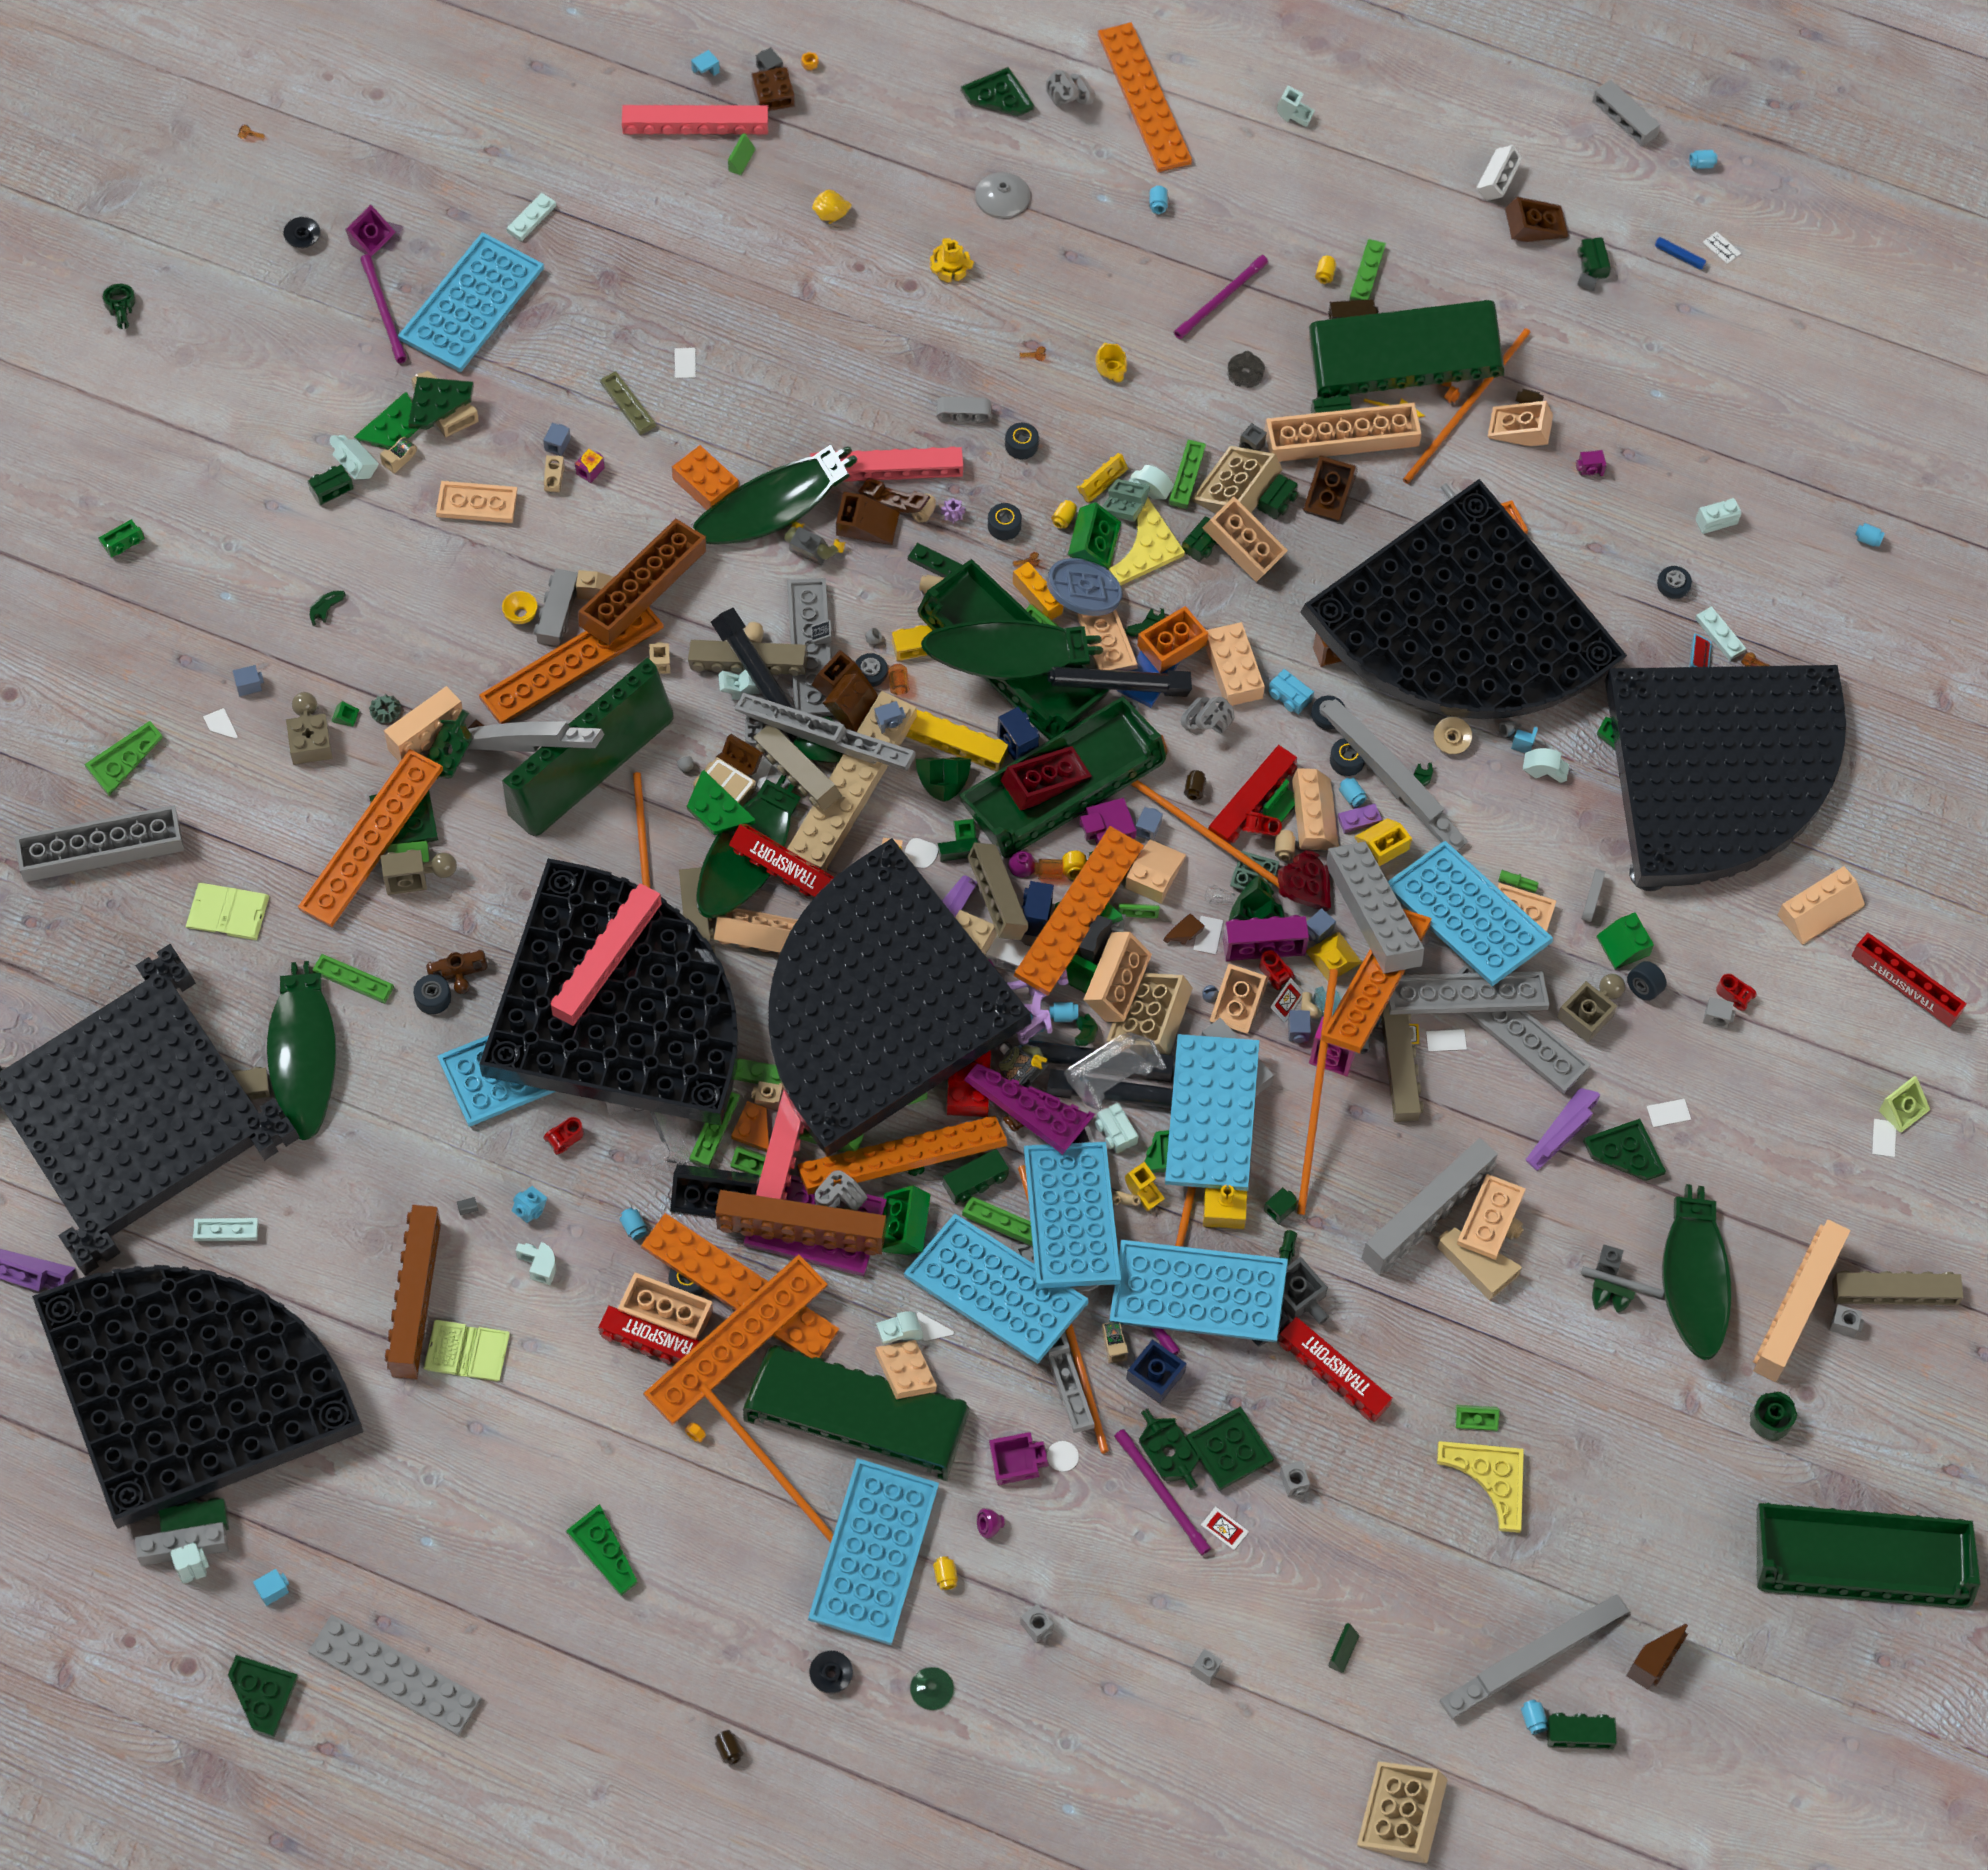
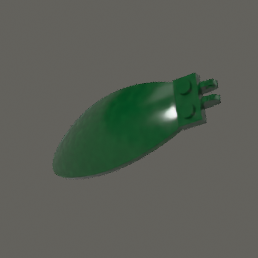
M829 445L815 456L772 469L738 487L710 507L695 521L693 529L706 536V544L744 542L775 533L802 518L827 495L833 486L835 487L849 478L850 475L846 468L853 466L857 462V457L852 455L846 458L852 453L851 447L847 446L835 452L834 448Z
M981 620L950 625L931 631L921 641L923 650L934 660L967 674L999 680L1034 678L1048 674L1052 667L1090 664L1089 655L1093 656L1103 653L1102 646L1088 647L1087 644L1100 643L1102 638L1100 635L1086 636L1085 626L1061 628L1023 620Z
M781 775L776 784L766 779L757 796L743 806L756 821L754 825H747L784 847L789 832L791 816L801 800L800 796L792 793L796 785L793 786L790 783L787 790L782 788L787 775ZM727 830L718 834L703 862L697 886L696 905L699 913L706 918H717L733 911L751 898L771 875L766 871V867L751 863L749 861L751 858L746 855L740 856L733 851L734 848L729 846L736 830Z
M304 961V974L297 975L298 965L296 962H291L292 975L280 976V996L274 1006L268 1028L267 1061L277 1103L300 1137L299 1139L308 1140L319 1131L328 1108L336 1067V1039L331 1013L322 994L321 973L310 974L309 961Z
M1686 1184L1684 1197L1676 1196L1674 1198V1221L1670 1227L1663 1252L1662 1284L1669 1314L1684 1344L1698 1358L1710 1360L1720 1350L1728 1327L1731 1309L1730 1270L1725 1246L1716 1224V1201L1705 1200L1704 1186H1698L1697 1199L1692 1198V1185Z

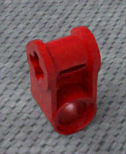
M1246 811L1247 819L1242 831L1276 836L1281 832L1282 824L1279 819L1257 812Z
M1267 950L1262 954L1259 969L1265 976L1269 977V982L1274 989L1280 990L1282 985L1287 983L1290 978L1295 980L1293 971L1275 951ZM1266 960L1272 961L1273 964H1272V965H1269V964H1267L1265 961H1266Z
M1724 974L1716 987L1717 994L1727 1001L1734 1002L1733 1006L1740 1011H1745L1750 1000L1757 996L1756 991L1751 986L1745 984L1733 974ZM1724 984H1728L1731 988L1725 987Z
M569 1117L544 1135L543 1139L550 1143L556 1155L563 1153L583 1138L584 1130L581 1120L577 1117ZM572 1127H578L577 1131H569Z

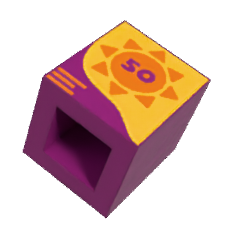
M589 448L575 463L576 475L589 483H592L605 469L604 457L599 452H594Z

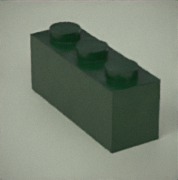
M996 1148L944 1175L942 1185L954 1204L964 1203L972 1195L988 1190L989 1186L1004 1182L1009 1175V1167Z
M218 1497L210 1498L208 1501L200 1503L198 1501H191L186 1503V1505L165 1508L159 1511L161 1533L223 1522L226 1530H230L226 1502Z
M1553 1713L1548 1718L1547 1747L1613 1750L1617 1744L1616 1718H1611L1609 1715L1599 1714L1596 1717H1588L1587 1714L1583 1713L1575 1714L1574 1716H1566L1565 1713Z

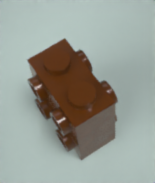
M787 67L751 73L752 87L757 105H768V111L795 107V97Z

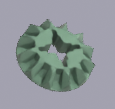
M385 694L379 697L377 695V698L371 701L369 707L370 715L375 721L380 723L392 722L401 713L400 702L394 696ZM382 704L386 707L388 706L389 713L382 709Z

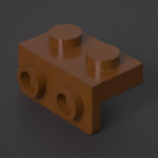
M730 734L727 736L722 752L716 755V757L750 777L757 772L763 752L735 735Z

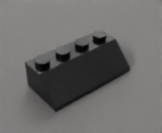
M677 1164L673 1174L670 1211L716 1217L715 1212L720 1190L756 1195L759 1175Z

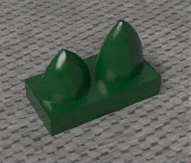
M1595 1278L1592 1302L1597 1310L1609 1300L1611 1293H1614L1612 1299L1613 1306L1616 1312L1619 1313L1629 1306L1636 1292Z

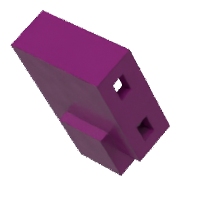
M1124 798L1086 808V815L1080 817V827L1083 828L1086 841L1095 839L1098 845L1109 826L1132 839L1136 838V828Z
M1031 1432L989 1440L997 1485L1040 1477L1038 1468L1049 1466L1044 1441L1033 1443Z

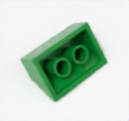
M1097 502L1080 507L1068 556L1099 564L1109 570L1121 521Z
M914 1185L884 1193V1199H887L883 1215L886 1216V1235L882 1252L900 1255H912L923 1252L931 1194Z

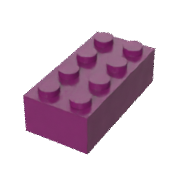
M1292 915L1284 918L1274 916L1269 919L1251 918L1241 921L1239 919L1226 921L1223 935L1225 961L1261 959L1262 954L1267 950L1275 951L1279 957L1305 956L1309 939L1306 916Z

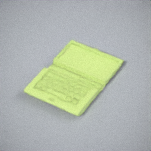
M198 883L185 927L214 933L217 931L227 933L228 936L257 940L270 896L264 893Z
M434 1320L424 1369L463 1377L500 1381L510 1332L483 1327H467L466 1324Z

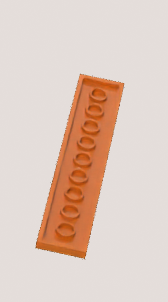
M1132 22L1098 30L1099 40L1157 173L1192 164V158Z
M648 607L610 645L584 631L479 694V698L499 724L508 723L664 628L663 623L651 608Z
M411 749L408 750L298 905L300 911L331 928L334 926L381 859V855L386 852L443 771L442 765Z
M1109 826L1016 969L1014 977L1045 995H1050L1077 953L1082 940L1090 929V923L1094 922L1097 915L1100 916L1143 850V844Z
M1403 909L1419 940L1422 941L1430 927L1432 918ZM1370 949L1322 1033L1321 1041L1360 1053L1405 970L1384 974Z
M991 1116L867 1146L856 1151H846L845 1153L829 1156L828 1158L826 1156L797 1164V1168L807 1194L810 1195L816 1192L818 1187L833 1171H842L854 1179L856 1183L1008 1145L1007 1138L996 1116ZM834 1179V1185H833V1187H834L837 1183H839V1184L841 1185V1179H839V1180H835V1179Z
M664 1213L641 1245L643 1250L735 1311L768 1282L666 1213ZM805 1306L773 1336L793 1350L803 1353L806 1357L820 1358L839 1331V1328Z
M797 1255L648 1388L643 1395L673 1426L705 1397V1394L699 1390L703 1384H706L710 1390H713L821 1293L828 1284L800 1255Z

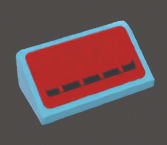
M1694 633L1689 667H1709L1712 641Z

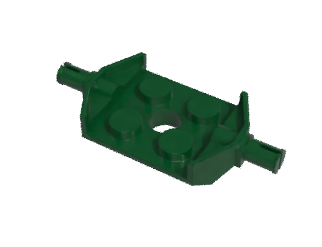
M462 709L456 720L439 721L443 723V726L426 757L442 765L443 771L438 778L449 779L453 777L472 741V734L467 729V724L464 723L469 712ZM452 745V753L449 755L448 749Z
M1148 1408L1143 1410L1141 1415L1146 1420L1147 1427L1139 1438V1444L1163 1481L1173 1482L1182 1480V1482H1186L1190 1490L1197 1488L1198 1484L1193 1479L1191 1473L1197 1466L1200 1455L1197 1456L1176 1424V1418L1156 1419ZM1170 1447L1174 1450L1175 1454L1173 1456H1166L1163 1453V1449Z

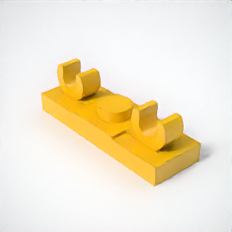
M1117 453L1114 457H1110L1107 463H1103L1091 477L1083 480L1084 483L1077 486L1079 493L1083 495L1086 502L1090 503L1128 470L1122 454Z

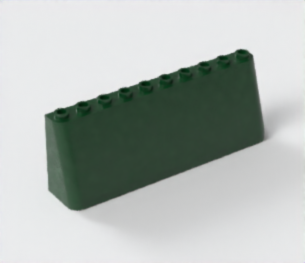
M1491 300L1320 320L1309 325L1310 349L1317 397L1329 398L1336 395L1365 394L1375 391L1504 376L1496 305Z
M972 559L927 590L918 607L919 617L932 630L981 620L1038 622L1035 617L1024 609L1021 604ZM1068 665V666H1066V667H1069V668H1086V669H1088L1085 665H1076V666H1070V665ZM1048 674L1019 680L984 678L1015 708L1019 707L1022 712H1025L1029 717L1030 723L1049 740L1075 725L1110 691L1109 689L1051 686V682H1048Z
M648 657L568 724L570 728L602 729L604 736L596 748L542 746L502 780L507 814L528 834L532 836L541 835L673 721V709L655 663Z
M1122 696L973 787L965 790L959 796L962 804L991 843L997 846L999 853L1004 858H1009L1014 853L1025 849L1086 812L1087 807L1101 803L1160 767L1166 760L1162 736ZM1072 746L1091 774V779L1037 806L1020 811L1001 782L1007 767Z
M773 1345V1347L767 1348L743 1408L744 1422L754 1424L755 1419H759L760 1423L763 1424L766 1420L927 1468L929 1473L932 1470L938 1473L937 1479L947 1481L967 1422L970 1407L962 1399H949L941 1393H927L896 1399L888 1380L883 1376H871L860 1369H847L839 1363L830 1364L819 1357H806L801 1352H789L781 1346Z
M1758 1503L1756 1510L1757 1587L1760 1591L1959 1609L1968 1608L1975 1601L1981 1583L1973 1521L1942 1517H1923L1919 1515H1900L1897 1513L1887 1514L1834 1508H1815L1812 1506H1793L1789 1504Z

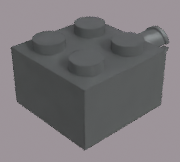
M1302 1257L1287 1266L1282 1308L1292 1319L1301 1316L1305 1312H1309L1318 1324L1321 1325L1329 1318V1315L1319 1306L1318 1302L1326 1297L1328 1287Z

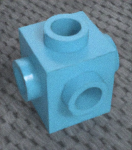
M531 1186L514 1197L512 1212L528 1223L533 1218L537 1219L542 1214L547 1197Z

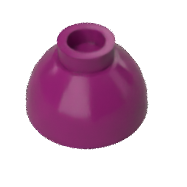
M1018 851L1009 859L1008 867L1013 875L1024 878L1034 873L1036 861L1029 852Z
M982 1508L977 1515V1528L985 1539L995 1536L1000 1528H1003L1005 1525L1003 1515H998L992 1509Z

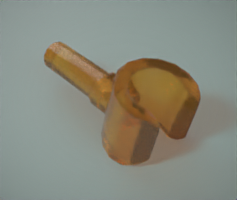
M242 125L238 133V137L241 139H245L248 135L262 139L265 134L252 131L248 125Z
M1040 346L1036 352L1020 353V357H1035L1036 360L1043 361L1046 357V354H1044L1046 348Z
M1032 552L1029 558L1012 561L1013 566L1029 562L1033 567H1037L1040 560L1034 559L1038 558L1039 553Z
M1748 652L1741 660V663L1745 666H1751L1752 663L1759 666H1770L1756 659L1755 654L1752 652Z

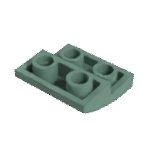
M1241 851L1276 876L1279 861ZM1238 860L1230 886L1244 890L1259 874ZM1262 877V878L1268 883V885L1272 888V885H1273V884H1272L1271 882H1269L1267 879H1265L1264 877Z

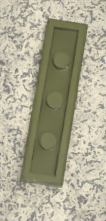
M616 371L600 379V384L640 436L656 427V423Z

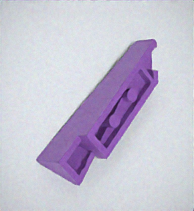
M1579 1088L1528 1155L1526 1162L1536 1171L1547 1163L1590 1122L1593 1112L1590 1110L1598 1103L1600 1094L1596 1091Z

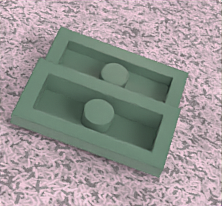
M1117 479L1108 490L1109 498L1102 507L1114 517L1135 521L1147 500L1150 486Z

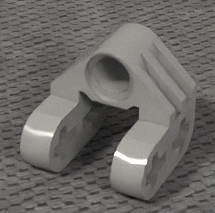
M1055 70L1046 80V92L1056 106L1074 101L1075 99L1081 104L1090 105L1095 99L1093 89L1082 75L1072 74L1070 76L1066 71Z
M1199 697L1183 713L1181 725L1185 729H1196L1198 727L1200 729L1212 728L1218 733H1223L1235 719L1234 708L1223 697H1213L1211 699ZM1189 717H1193L1192 720H1191V721H1192V724H1189V722H1190Z
M838 1170L833 1171L815 1192V1205L857 1211L867 1200V1195L856 1181L846 1173ZM834 1179H835V1180L841 1179V1185H840L839 1183H837V1184L833 1187V1185H834Z

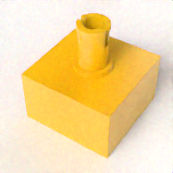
M1227 1185L1222 1186L1221 1189L1204 1188L1203 1227L1244 1229L1247 1191L1234 1190L1231 1185L1228 1186V1189L1226 1188Z

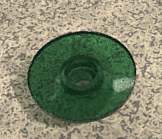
M924 1668L917 1672L911 1681V1697L923 1709H941L953 1697V1681L949 1674L940 1668ZM934 1683L936 1688L933 1690L929 1689L928 1685Z

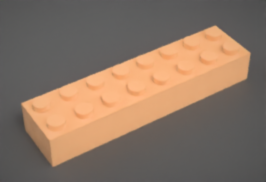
M1415 403L1266 419L1264 430L1267 432L1266 442L1268 451L1275 454L1279 462L1319 458L1320 456L1328 457L1419 447L1422 434Z
M1827 1219L1824 1226L1820 1224L1753 1360V1363L1756 1364L1754 1372L1777 1382L1851 1230Z

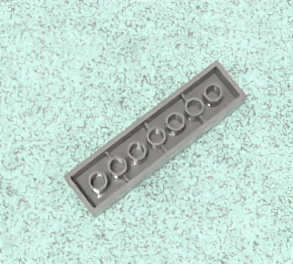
M175 805L14 836L19 869L24 882L184 851L179 817Z
M1360 842L1328 848L1326 862L1328 871L1383 973L1422 966L1424 947L1367 843Z
M1478 1138L1365 1243L1361 1259L1379 1276L1384 1271L1386 1273L1389 1272L1398 1258H1404L1409 1252V1248L1412 1245H1418L1427 1231L1429 1233L1432 1232L1441 1218L1443 1220L1446 1219L1455 1205H1461L1469 1192L1473 1193L1478 1189L1479 1183L1485 1179L1486 1174L1492 1176L1494 1173L1493 1168L1497 1164L1495 1161L1498 1154L1481 1138Z

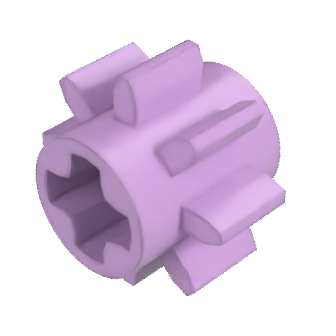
M952 498L948 502L944 501L941 514H945V521L949 520L954 523L957 520H962V514H965V507H962V501Z

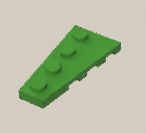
M148 721L85 763V768L109 796L162 739V735L153 723Z

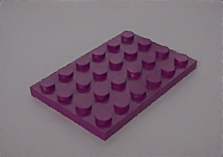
M792 1175L790 1187L785 1188L787 1193L786 1200L816 1204L815 1193L808 1195L801 1177ZM866 1194L867 1200L857 1211L883 1215L887 1199ZM758 1235L745 1236L743 1245L746 1247L793 1259L800 1255L808 1263L863 1277L865 1276L871 1256L861 1251L847 1252L841 1248L827 1249L822 1245L816 1244L814 1246H807L802 1242L794 1241L793 1243H788L777 1238L769 1240Z

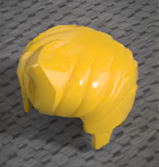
M828 189L816 197L812 209L822 221L831 220L828 222V224H831L847 214L851 208V203L844 200L836 191Z
M1103 343L1099 348L1095 358L1098 373L1105 378L1113 379L1117 383L1123 380L1124 373L1127 371V357L1120 345Z

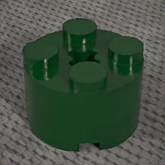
M1778 1391L1761 1395L1750 1414L1751 1428L1759 1436L1768 1440L1778 1441L1790 1432L1797 1418L1793 1400L1788 1395Z

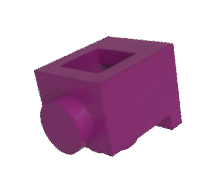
M1603 450L1580 452L1579 460H1576L1577 471H1580L1581 475L1599 473L1600 476H1604L1607 465Z

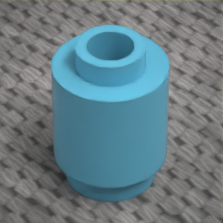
M1713 150L1694 151L1689 156L1690 167H1695V169L1713 168L1714 164H1717V154Z
M1159 185L1151 188L1149 191V207L1155 214L1164 213L1168 207V191Z
M1864 523L1863 526L1859 525L1855 536H1858V541L1873 547H1879L1885 535L1881 529Z
M1346 778L1340 783L1339 791L1350 805L1356 808L1367 800L1365 791L1355 778Z
M1053 1002V1006H1049L1050 1017L1053 1018V1022H1073V1020L1078 1019V1004H1073V1002Z
M628 1208L621 1213L622 1216L619 1220L628 1237H631L632 1240H638L647 1234V1226L638 1209Z
M1536 1700L1525 1702L1521 1712L1527 1730H1530L1532 1735L1548 1730V1720L1542 1703L1536 1702Z

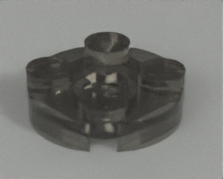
M1245 351L1230 359L1227 366V375L1234 385L1252 388L1262 381L1265 366L1259 357L1253 355L1250 351ZM1243 368H1248L1249 373L1247 371L1242 372Z

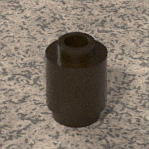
M1522 388V392L1518 391L1515 402L1519 404L1543 401L1544 395L1537 391Z
M1192 770L1187 775L1184 795L1189 800L1196 801L1204 795L1206 778L1202 771Z
M731 1730L717 1734L715 1736V1746L723 1763H729V1765L738 1763L744 1753L735 1734H732Z

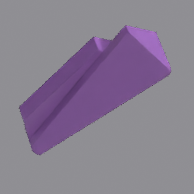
M966 875L961 877L942 900L954 917H956L959 910L964 908L977 885V881Z
M0 1249V1279L36 1291L42 1290L43 1286L52 1289L68 1283L75 1272L74 1267Z

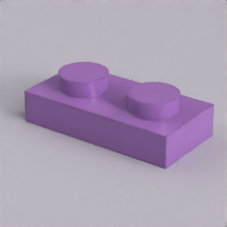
M1376 804L1338 813V820L1344 834L1374 826L1382 821Z

